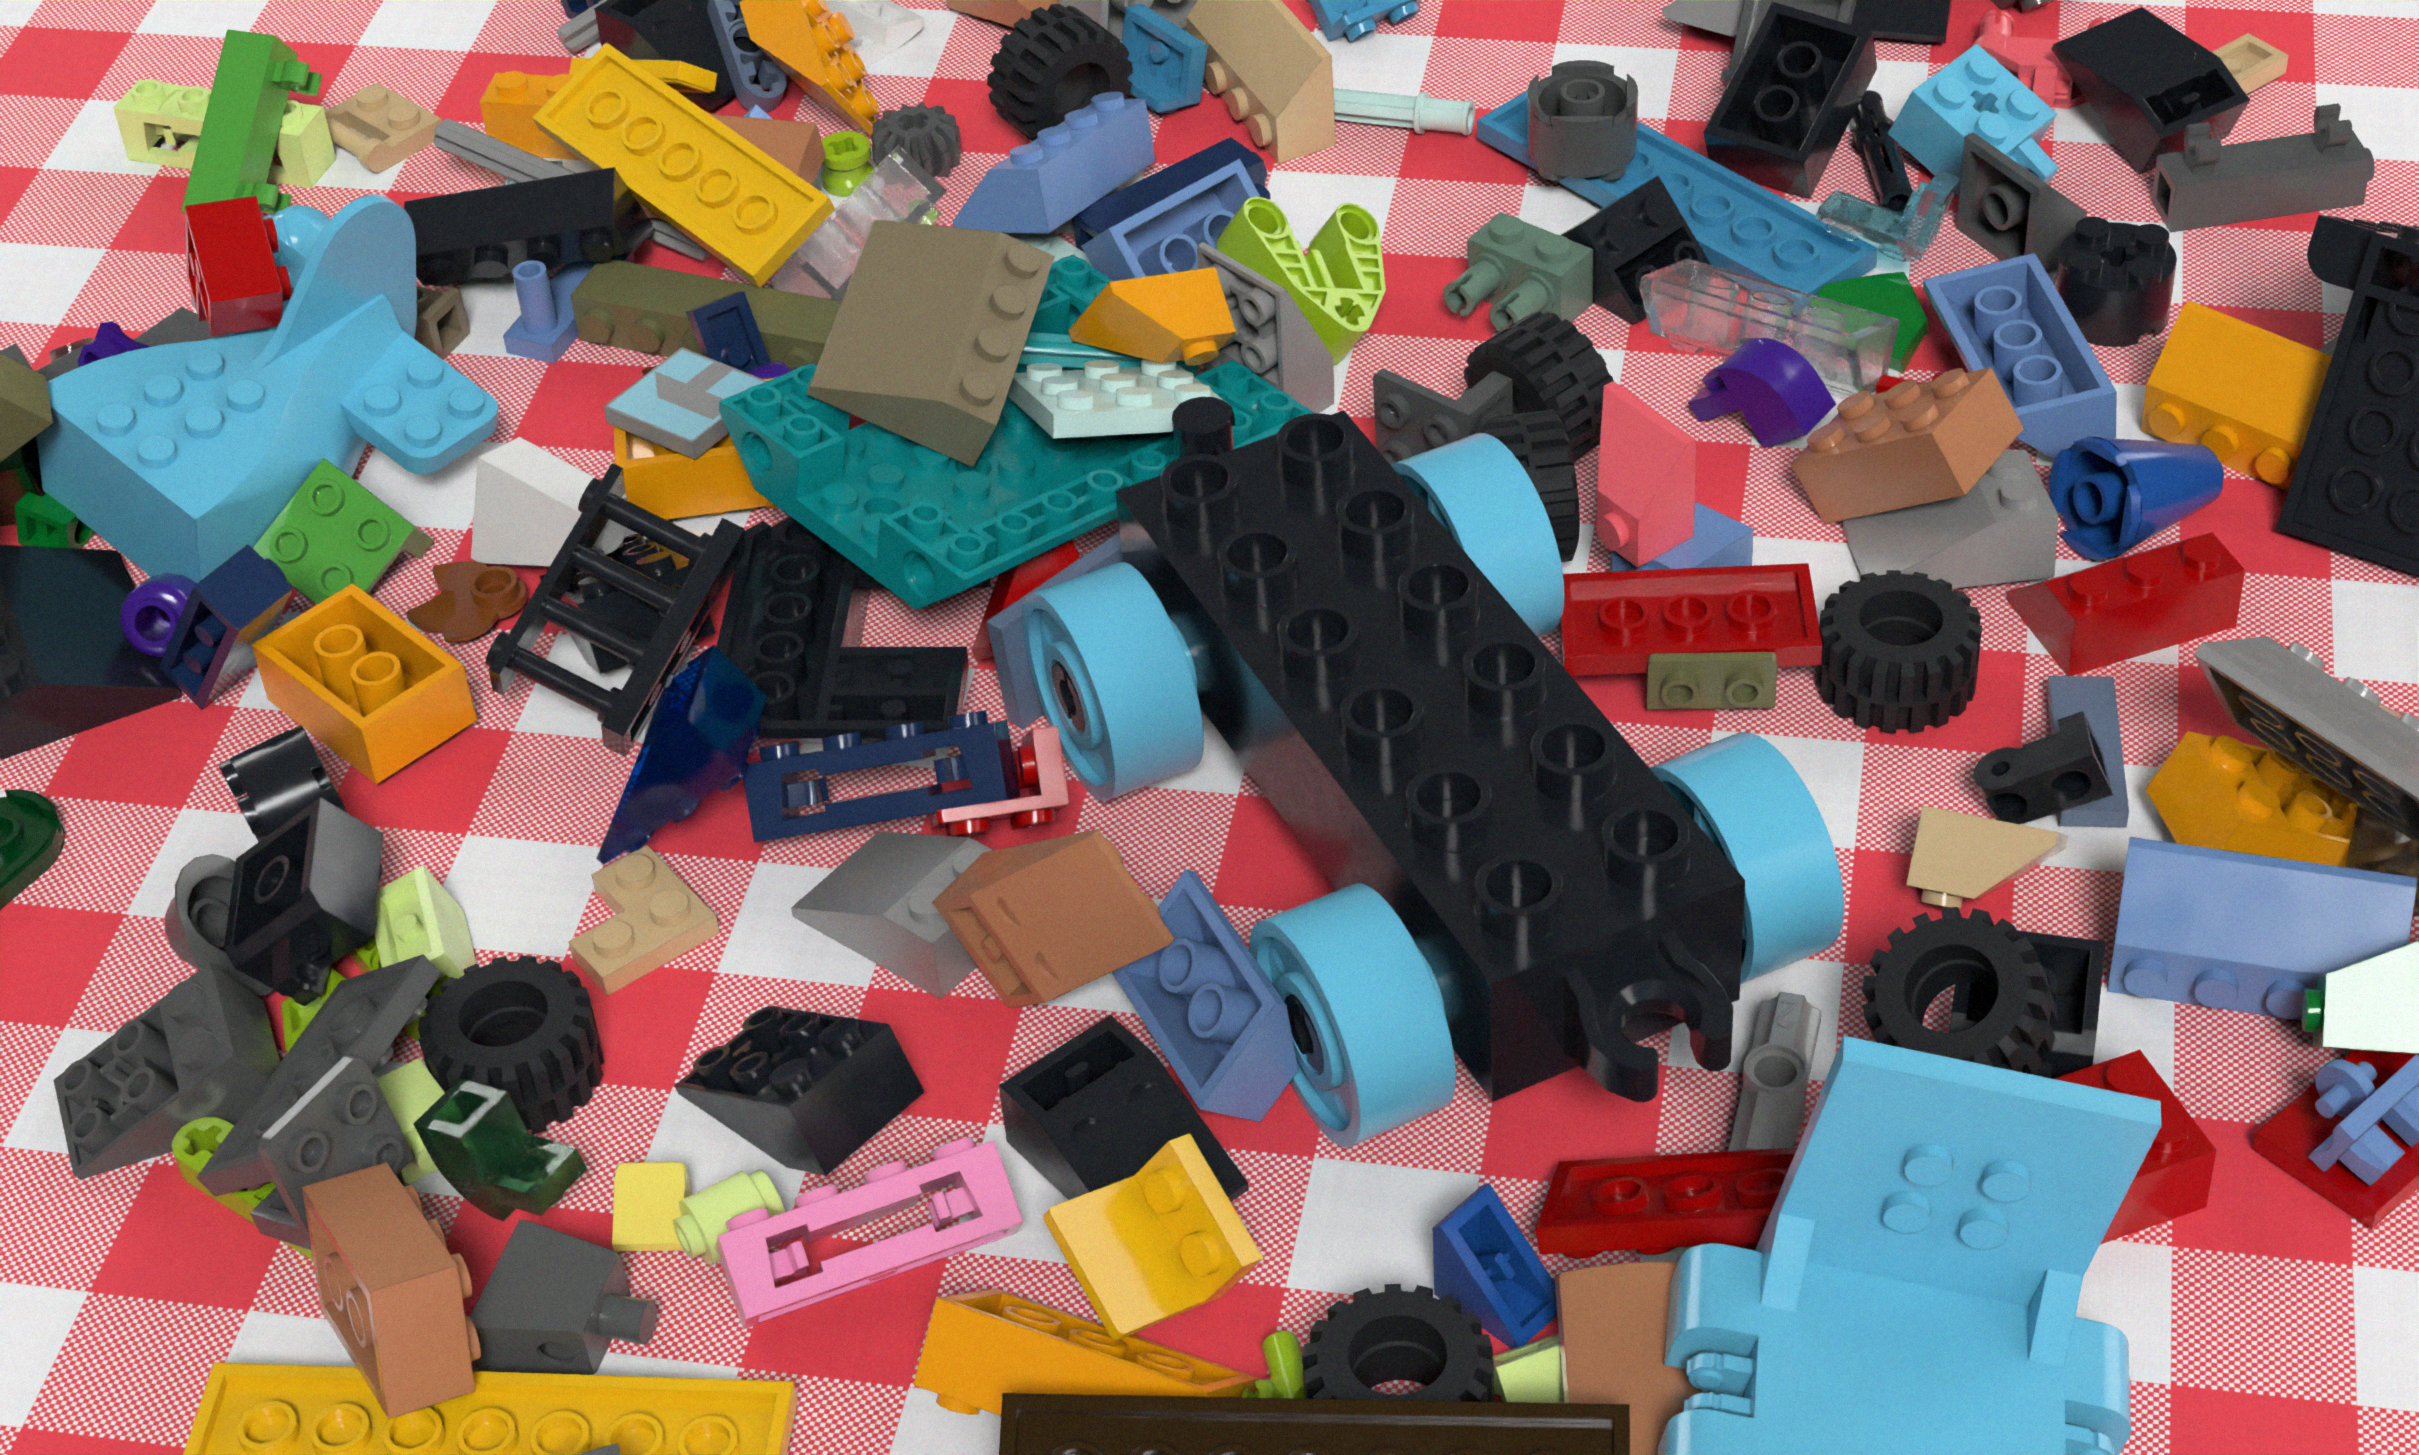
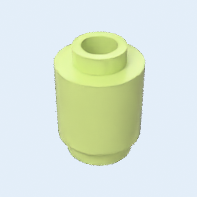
M762 1169L749 1175L744 1171H739L680 1200L679 1209L681 1216L673 1220V1226L678 1240L689 1258L693 1259L701 1255L704 1261L711 1266L720 1261L715 1246L717 1236L728 1232L726 1226L728 1220L760 1208H767L770 1217L785 1213V1210L774 1184Z

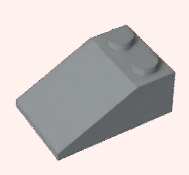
M2006 449L1965 496L1847 519L1843 521V532L1861 575L1872 572L1877 575H1885L1887 570H1901V574L1913 575L1914 572L1928 574V579L1934 581L1943 579L1951 583L1952 589L2053 578L2055 575L2059 515L2027 451Z
M877 832L792 906V915L806 925L942 1000L978 966L932 902L983 852L993 851V849L970 837Z

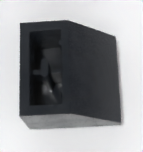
M1659 175L1616 199L1561 234L1569 240L1593 249V303L1632 325L1643 320L1715 273L1714 268Z

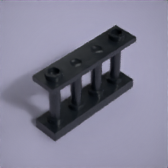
M612 463L602 480L593 478L586 487L578 506V511L582 512L510 634L502 631L492 643L485 664L489 666L492 690L503 696L518 673L597 713V720L602 723L603 746L626 757L745 553V529L722 518L712 536L703 533L699 537L623 499L622 497L625 493L623 468ZM610 519L688 558V566L693 569L683 586L675 583L670 588L593 550L592 547L608 520ZM578 570L658 609V617L663 620L653 637L644 635L639 639L562 601V597ZM547 622L628 661V669L632 670V673L622 690L613 687L608 691L530 652Z

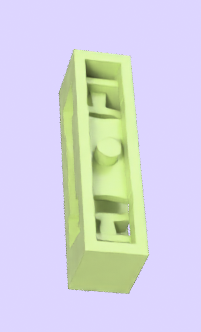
M139 79L113 107L128 160L192 169L212 90L201 86L188 87L161 83L154 79ZM287 100L273 156H279L283 167L271 165L267 178L268 182L313 188L336 160L323 106ZM160 138L165 139L167 145H175L176 141L186 142L178 151L153 147Z

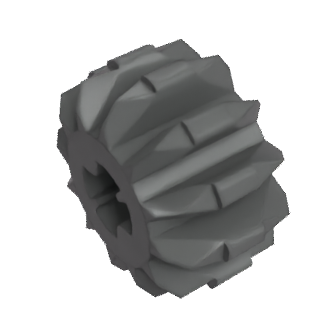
M924 102L913 107L902 104L901 109L898 111H884L883 119L873 123V133L871 135L873 161L877 165L878 172L885 173L891 182L904 179L908 186H911L916 181H925L930 184L933 177L949 176L950 168L960 164L961 139L959 126L956 125L955 116L945 113L943 106L927 108Z

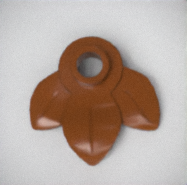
M472 561L445 563L433 566L434 578L442 593L408 610L406 615L412 624L426 632L438 633L443 631L445 642H461L484 634L490 630L496 621L504 620L514 615L525 605L528 595L525 583L508 567H487L481 562Z

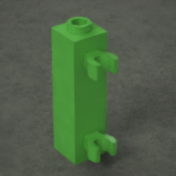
M227 29L181 209L182 213L185 214V206L252 196H257L260 211L266 214L273 215L277 211L290 206L292 200L290 194L279 193L280 187L266 183L289 91L317 96L323 75L309 72L310 65L297 61L299 54L275 35Z

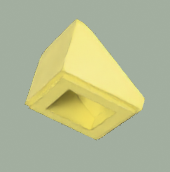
M643 1162L620 1163L617 1165L614 1178L612 1246L615 1252L684 1250L673 1226V1220L681 1216L679 1201L693 1195L687 1166L684 1163Z

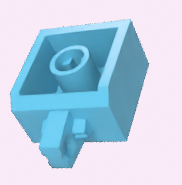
M1977 43L1914 89L1888 132L1889 136L1958 196L1960 192L1964 136L1972 132L2047 184L2050 183L2059 168L2038 145L2058 113Z

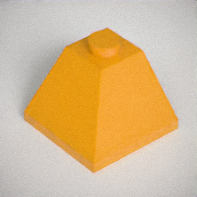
M1215 267L1109 282L1068 330L1071 340L1074 342L1159 363L1184 360L1188 366L1204 364L1215 359L1219 355L1218 350L1236 332Z

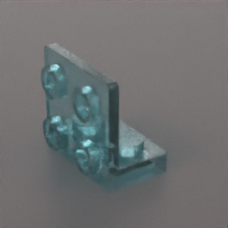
M1939 170L1930 183L1921 181L1917 191L1913 190L1903 215L1845 192L1835 190L1819 207L1815 218L1827 223L1825 230L1841 239L1857 241L1858 236L1880 244L1878 251L1892 259L1910 262L1911 257L1921 260L1937 239L1961 178Z

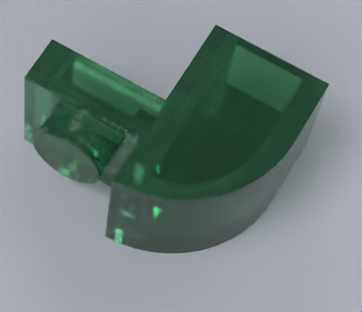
M460 1078L413 1123L432 1161L451 1186L476 1208L503 1222L516 1209L541 1216L550 1206L557 1203L563 1197L565 1191L587 1170L577 1148L529 1134L507 1091Z

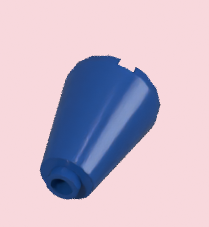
M2086 437L2074 441V444L2069 449L2061 450L2055 457L2049 476V497L2057 513L2062 512L2064 521L2069 529L2068 531L2060 532L2066 543L2081 556L2099 561L2114 558L2127 552L2214 502L2219 497L2223 487L2224 471L2215 453L2210 448L2201 444Z

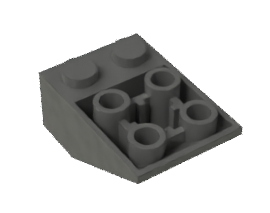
M209 962L190 978L178 983L166 996L134 1020L125 1023L114 1035L85 1057L73 1062L61 1075L55 1078L54 1085L73 1175L82 1180L173 1152L171 1145L176 1133L181 1127L196 1119L217 1117L235 1125L280 1064L264 1000Z

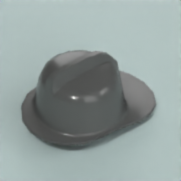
M215 854L195 857L181 869L175 884V897L171 900L165 914V934L170 947L180 959L196 967L198 970L210 962L258 997L268 996L273 989L236 970L224 950L236 862L231 858Z

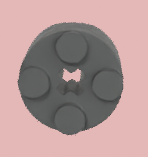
M1592 60L1567 61L1552 66V75L1539 81V74L1530 81L1527 89V148L1531 159L1538 165L1539 175L1545 179L1556 181L1566 177H1598L1603 180H1615L1625 174L1626 164L1632 160L1637 150L1638 86L1635 80L1627 74V81L1614 75L1613 65Z

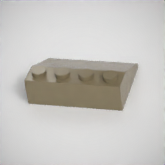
M874 219L806 394L973 467L997 426L1055 256L1002 232Z

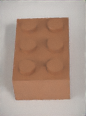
M1991 367L1967 373L1962 368H1957L1940 375L1933 381L1917 384L1916 380L1911 379L1893 386L1887 392L1871 395L1868 390H1864L1847 397L1837 406L1839 413L1832 421L1814 431L1807 438L1808 446L1791 463V466L1823 523L1828 524L1965 496L2023 431L2024 427Z
M387 1162L303 1186L302 1192L321 1311L388 1419L475 1392L471 1361L480 1359L481 1349L474 1324L464 1314L463 1299L472 1295L469 1271L460 1253L450 1255L439 1222L435 1218L426 1220L424 1217L421 1202L414 1186L408 1185L403 1187Z

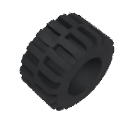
M1051 4L1047 11L1042 7L1031 11L1029 19L1020 18L1014 24L1015 30L1010 35L1005 33L999 42L1002 45L999 53H994L990 62L994 67V71L987 76V85L992 88L988 96L991 104L997 108L996 112L1028 139L1034 141L1038 138L1037 133L1039 131L1059 125L1065 121L1064 116L1069 112L1084 109L1092 103L1091 98L1095 95L1106 92H1122L1124 96L1129 94L1132 82L1127 78L1133 73L1132 62L1127 59L1129 52L1126 46L1119 42V38L1079 9L1070 5L1065 8L1061 4Z
M1540 311L1534 312L1475 347V350L1469 354L1466 360L1468 367L1464 369V379L1468 385L1465 390L1473 388L1490 372H1498L1512 379L1513 414L1551 409L1555 411L1565 427L1573 461H1576L1600 445L1604 385L1614 380L1608 373L1605 366L1607 364L1603 357L1593 347V343L1585 334L1579 333L1576 326L1567 319L1561 321L1558 315L1547 312L1542 314Z
M1552 409L1478 419L1473 434L1486 433L1501 441L1518 459L1544 505L1555 535L1561 562L1572 561L1579 542V498L1572 451L1561 420Z
M1887 570L1885 575H1877L1872 572L1861 575L1859 582L1850 580L1839 586V593H1831L1825 601L1824 610H1821L1819 629L1822 641L1821 665H1817L1816 668L1817 686H1821L1820 695L1826 703L1835 704L1834 712L1843 718L1853 717L1856 719V725L1867 729L1871 726L1881 727L1882 732L1896 733V729H1908L1910 733L1923 732L1924 726L1927 725L1938 728L1947 724L1949 716L1958 717L1966 710L1967 701L1973 700L1976 691L1982 626L1980 625L1981 616L1977 607L1970 606L1971 599L1963 591H1952L1951 583L1943 579L1936 581L1928 579V574L1914 572L1913 575L1901 574V570Z
M1958 907L1942 908V919L1931 921L1927 912L1912 918L1916 925L1915 929L1905 934L1898 927L1887 936L1892 948L1888 953L1879 949L1876 950L1870 960V964L1877 976H1864L1862 992L1868 1001L1867 1004L1862 1005L1865 1020L1877 1043L2017 1072L2025 1071L2032 1075L2037 1074L2043 1066L2037 1053L2038 1050L2051 1052L2056 1038L2050 1024L2058 1023L2057 1007L2052 997L2054 993L2034 948L2026 937L2020 939L2014 925L2003 918L1994 925L1989 912L1973 908L1969 918H1963ZM1963 982H1980L1998 989L1997 999L1989 1014L1981 1022L1969 1029L1944 1033L1923 1026L1924 1015L1929 1004L1940 992L1952 985Z
M521 955L517 961H507V957L504 956L493 958L492 964L479 967L478 964H474L463 969L465 975L459 979L450 977L440 985L442 994L430 996L428 1005L425 1008L426 1015L419 1018L418 1031L420 1039L418 1040L427 1069L456 1108L461 1129L472 1125L474 1134L489 1137L493 1132H501L502 1139L517 1138L519 1132L531 1130L532 1135L546 1131V1124L557 1121L561 1124L573 1116L572 1108L574 1106L584 1107L593 1097L591 1087H596L600 1084L603 1076L601 1065L604 1064V1057L589 994L586 987L581 986L580 978L571 970L563 972L560 963L549 959L539 964L535 956Z
M1385 1284V1292L1372 1294L1369 1288L1354 1292L1353 1303L1348 1305L1339 1300L1327 1309L1328 1321L1317 1320L1310 1330V1344H1304L1302 1363L1305 1399L1494 1402L1493 1351L1489 1335L1482 1334V1322L1473 1312L1461 1314V1302L1448 1294L1440 1300L1433 1298L1432 1288L1417 1285L1414 1292L1401 1291V1284ZM1394 1380L1414 1381L1427 1386L1420 1391L1404 1395L1384 1394L1371 1389L1381 1383Z

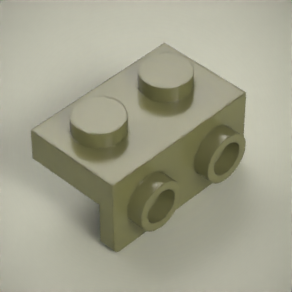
M1774 652L1650 654L1647 658V673H1645L1647 710L1775 708L1777 655Z

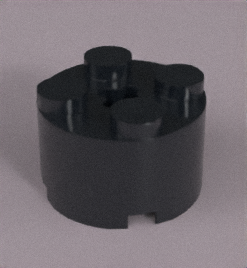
M2086 217L2079 220L2075 231L2064 239L2059 248L2055 288L2088 343L2106 347H2126L2138 344L2139 335L2154 330L2153 337H2155L2165 329L2169 321L2177 263L2175 250L2169 243V232L2164 227L2156 224L2138 226L2128 223L2108 222L2100 217Z
M302 725L291 730L288 729L218 764L234 797L237 798L247 793V795L237 799L236 802L258 842L320 797L347 812Z

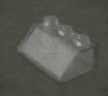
M897 145L789 256L768 288L842 302L874 219L932 225L942 214L935 205L947 190Z

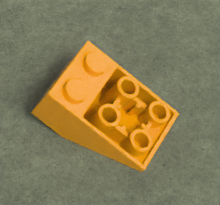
M825 0L740 1L739 5L750 40L806 94L871 137L873 123L877 121L875 115L880 112V109L873 94L864 84L863 77L867 75V70L860 56L852 48L850 41L855 38V34L846 17L839 11L833 14L828 9Z
M2187 731L2145 789L2177 844L2353 869L2393 861L2399 854L2384 831V822L2273 749L2241 743L2230 736L2220 735L2213 737Z

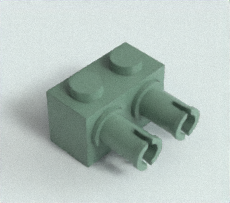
M1499 212L1467 239L1468 269L1443 289V299L1447 307L1455 314L1460 309V316L1469 315L1482 301L1493 304L1490 307L1489 316L1493 326L1500 332L1505 330L1510 324H1514L1531 313L1539 311L1542 314L1547 312L1557 314L1561 321L1567 319L1572 323L1593 304V249L1569 240L1562 235L1554 234L1524 222L1517 217Z

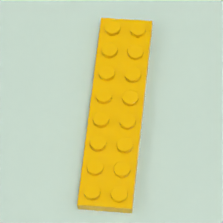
M214 1362L183 1455H578L616 1443L620 1446L622 1455H787L798 1398L795 1384L791 1381L473 1371L475 1392L388 1419L357 1367Z

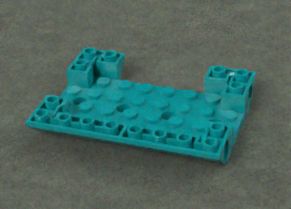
M1075 255L1061 258L1052 263L1029 332L1070 335L1068 330L1105 286L1113 280ZM1233 359L1194 376L1204 385L1210 386L1214 393L1232 407L1235 416V426H1232L1234 449L1273 436L1289 420L1301 415L1314 413L1294 400L1289 394L1280 391L1251 372L1248 367L1239 364ZM813 362L719 401V413L754 489L915 610L962 592L1118 518L1117 490L1160 476L1170 463L1178 459L1177 441L1173 432L1052 438L1012 401L1007 394L997 426L976 463L971 467L869 421L849 430L850 413L806 394L817 366ZM1017 366L1015 373H1026L1027 367Z

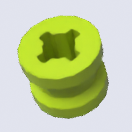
M842 131L828 135L821 140L826 155L822 163L825 167L821 173L823 188L829 194L840 197L857 196L873 187L875 182L874 169L868 162L872 154L869 139L864 134Z

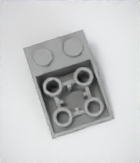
M1204 242L1197 245L1198 269L1216 268L1236 330L1235 334L1218 350L1219 355L1215 359L1204 363L1203 373L1233 359L1239 364L1248 367L1251 372L1280 391L1289 394L1294 400L1314 413H1320L1333 405V356L1288 291Z

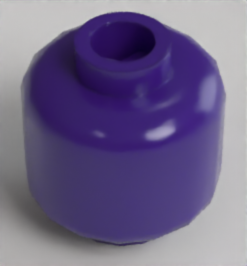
M164 573L152 576L130 591L121 606L120 615L124 636L130 644L147 656L163 658L193 586L197 583L184 575Z

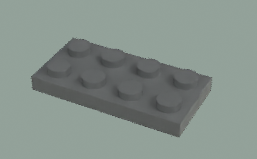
M422 954L338 983L196 1177L214 1197L245 1188L252 1191L266 1182L273 1181L258 1153V1143L261 1136L344 1056L354 1055L364 1058L373 1074L389 1061L394 1052L391 1043L403 1027L416 1020L428 1005V1000L425 996L441 974L426 956Z

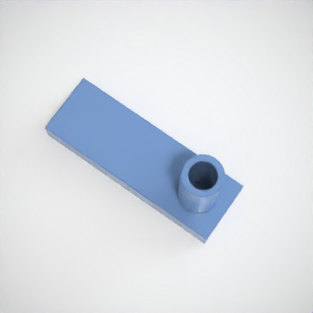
M633 253L612 256L610 258L635 263ZM585 260L566 263L550 282L546 266L540 261H525L514 267L512 274L521 315L503 335L507 353L553 364L561 358L579 337L570 295L597 261Z

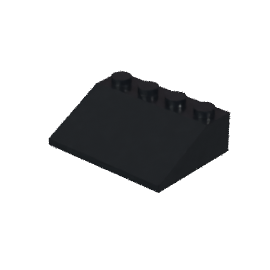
M0 545L1 760L181 698L178 686L158 668L162 658L143 654L135 649L124 636L120 623L121 606L128 593L134 587L116 550Z

